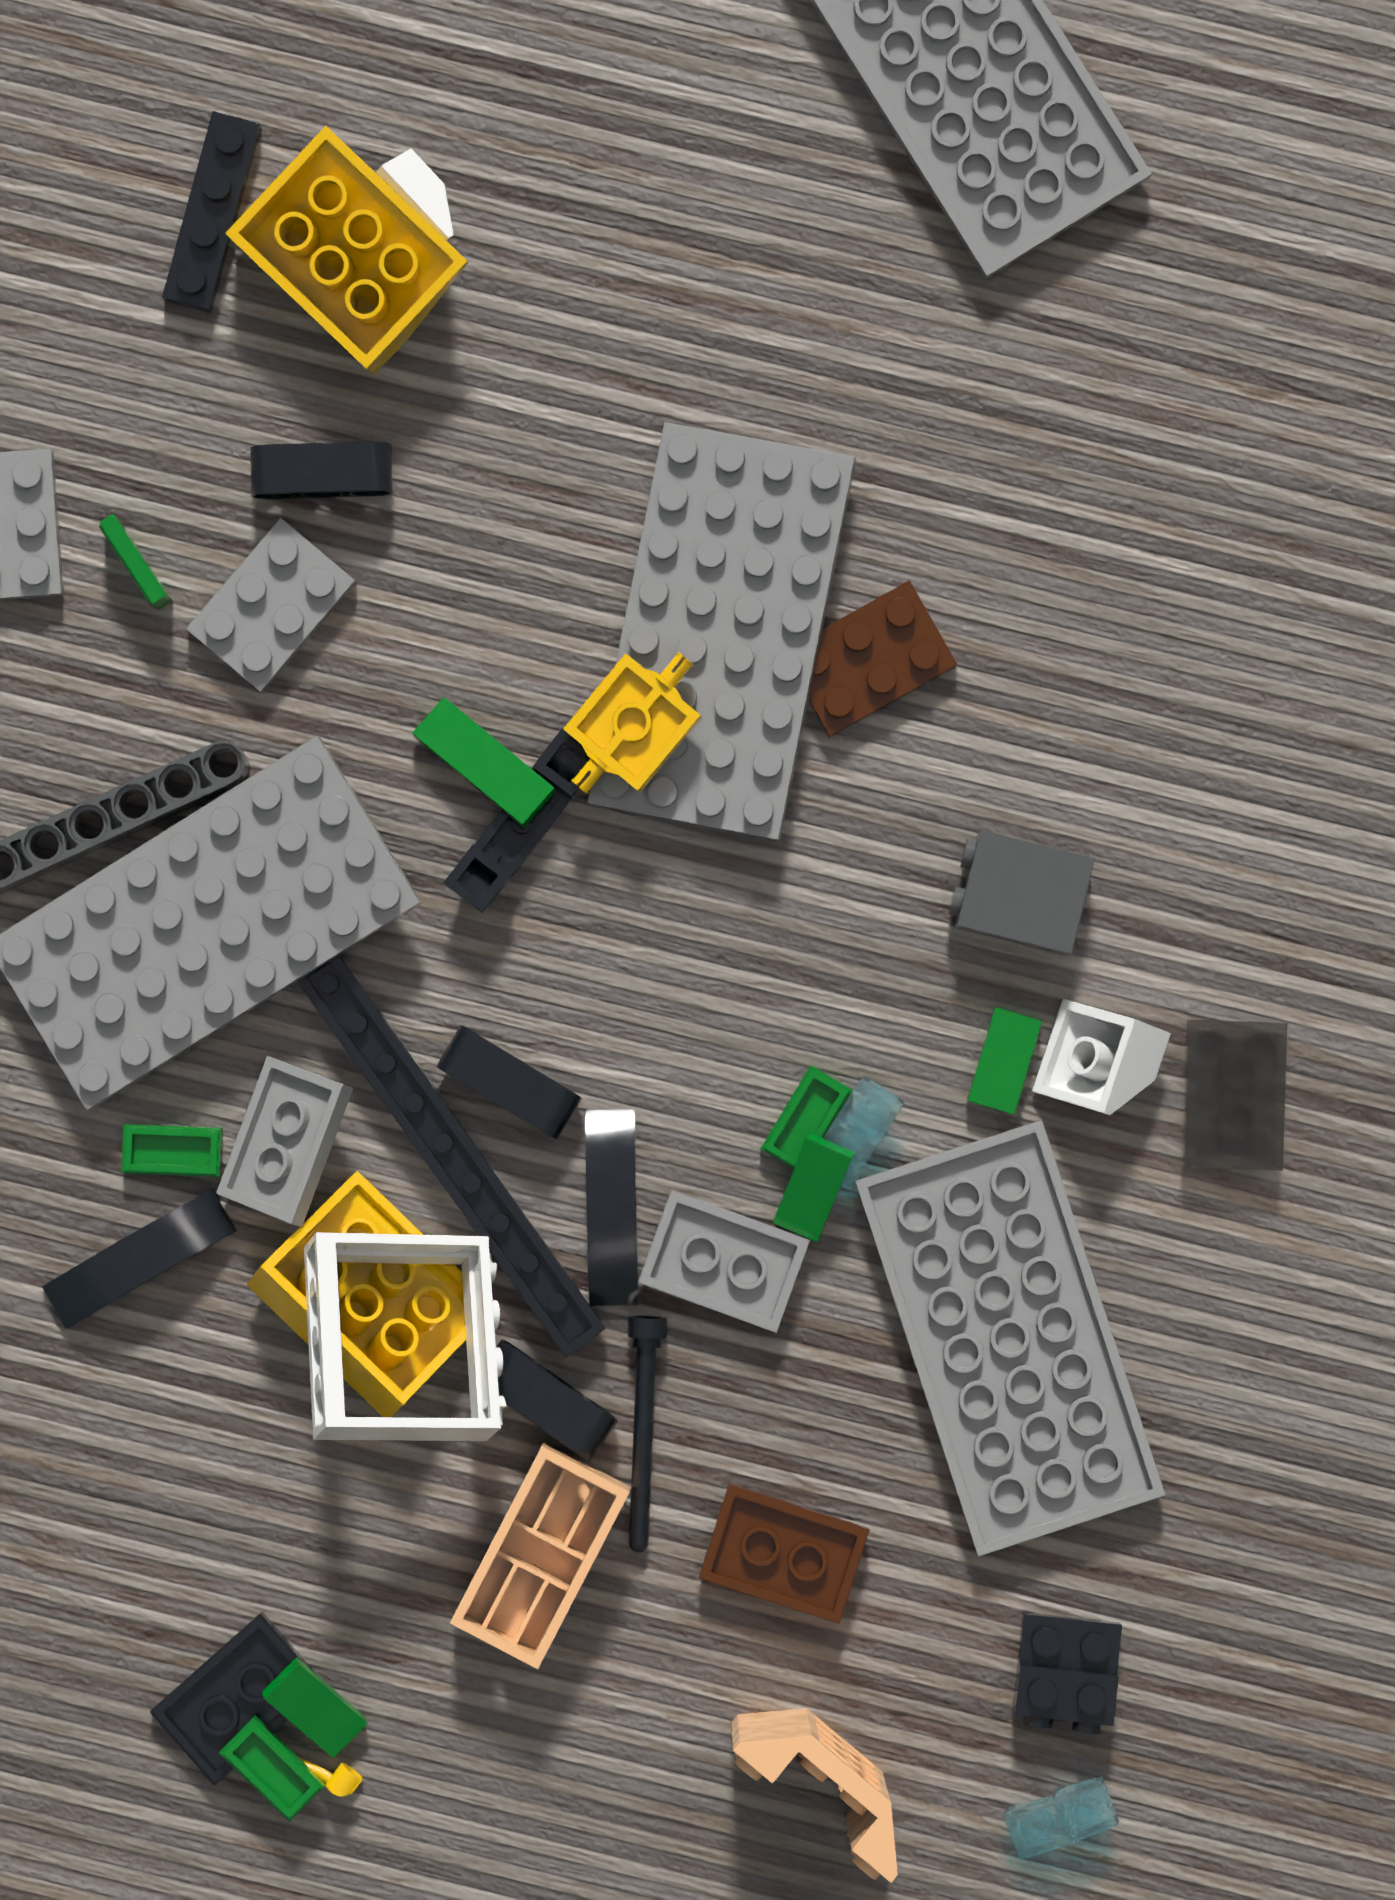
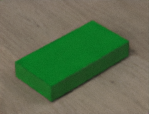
M111 514L99 522L100 526L98 527L148 603L154 609L160 610L173 600L121 521L114 514Z
M994 1007L966 1101L1015 1115L1042 1024L1041 1020Z
M810 1065L760 1149L794 1169L808 1135L812 1133L824 1139L851 1094L852 1089Z
M123 1124L121 1173L221 1177L223 1128Z
M810 1133L804 1143L772 1223L814 1242H818L855 1152Z
M297 1657L262 1691L263 1698L332 1758L368 1724L363 1714Z
M256 1715L219 1752L289 1822L325 1786V1783Z

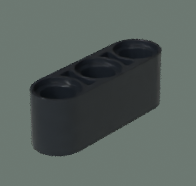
M390 443L266 444L250 448L251 497L253 498L374 497L393 493L392 447Z
M460 1025L436 1065L443 1072L556 1140L582 1097L463 1025Z
M501 1339L496 1346L501 1348L503 1354V1369L501 1376L498 1377L499 1396H503L506 1404L579 1456L591 1461L618 1420L519 1348Z

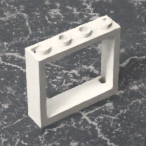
M316 1232L304 1246L313 1440H489L501 1429V1425H503L502 1410L506 1407L505 1398L499 1396L498 1377L501 1376L503 1369V1354L501 1348L496 1347L495 1330L499 1325L500 1308L498 1301L492 1298L491 1282L496 1277L497 1263H492V1254L489 1252V1237ZM337 1262L453 1264L462 1266L471 1418L345 1417Z

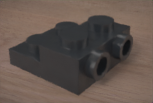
M1023 1612L1012 1708L1015 1715L1024 1716L1023 1725L1036 1728H1052L1053 1719L1072 1721L1073 1731L1090 1734H1101L1102 1725L1114 1726L1119 1680L1117 1668L1122 1631L1121 1623Z

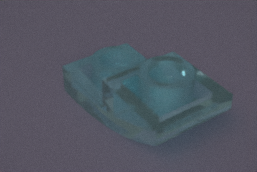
M866 1076L861 1078L823 1138L855 1152L842 1187L848 1191L855 1185V1181L858 1180L875 1149L883 1141L905 1104L904 1100Z
M1102 1776L1057 1788L1052 1796L1008 1807L1003 1814L1020 1860L1076 1843L1115 1827L1119 1823Z

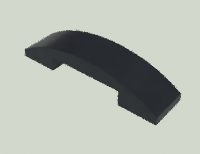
M561 729L532 767V770L551 784L556 792L525 828L501 810L475 845L473 844L443 882L446 887L481 913L488 908L580 789L571 780L576 777L590 760L582 744L565 730Z
M634 1109L585 1110L590 1306L639 1305Z
M211 1189L90 1257L42 1286L63 1325L68 1329L167 1270L235 1233L237 1230L214 1189Z

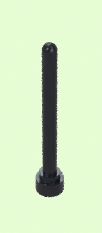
M637 1315L628 1316L627 1336L632 1338V1347H637L629 1546L632 1551L641 1553L647 1549L649 1542L656 1348H661V1340L667 1337V1318Z

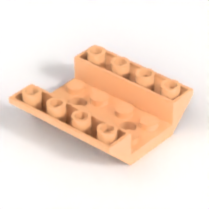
M807 1708L738 1714L732 1721V1741L736 1765L755 1781H758L763 1775L773 1784L797 1753L800 1752L799 1757L802 1759L800 1764L822 1783L827 1777L831 1778L839 1785L837 1787L841 1792L839 1797L852 1808L845 1816L848 1830L847 1836L850 1840L849 1845L851 1846L850 1852L854 1856L852 1859L854 1864L873 1880H876L881 1874L892 1883L898 1873L891 1801L883 1772Z

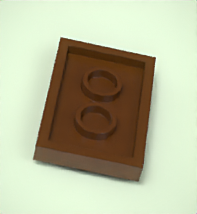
M910 580L822 629L808 701L829 738L957 667L956 661Z
M728 1483L701 1567L699 1579L840 1624L870 1529Z

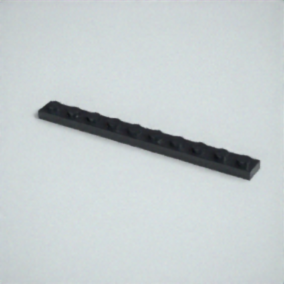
M340 955L298 980L297 983L479 1236L489 1237V1251L564 1356H569L604 1331L606 1327Z

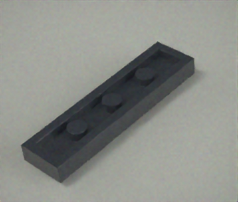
M212 111L162 298L164 301L208 313L212 312L231 239L225 233L237 220L261 131L260 123Z

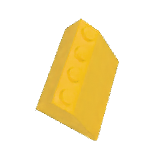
M327 126L313 138L225 233L358 362L374 375L409 339L468 264V261Z
M358 1171L259 1267L246 1284L307 1344L308 1324L304 1246L316 1232L423 1235ZM337 1262L343 1379L382 1417H392L466 1340L462 1271L453 1264Z

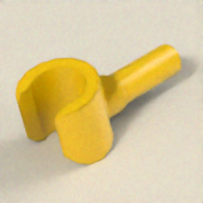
M300 1758L325 1783L326 1788L336 1796L343 1797L352 1794L362 1782V1776L345 1763H341L332 1774L327 1769Z

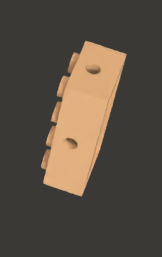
M543 1442L450 1624L538 1669L625 1503L631 1487Z

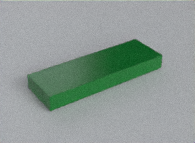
M445 697L440 700L412 733L416 740L523 828L527 826L556 792L551 784Z

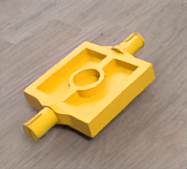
M677 652L676 656L659 675L657 672L643 668L625 653L563 728L582 744L587 756L590 757V760L571 781L588 794V791L606 771L623 778L641 793L703 718L683 701L678 690L675 688L694 664Z

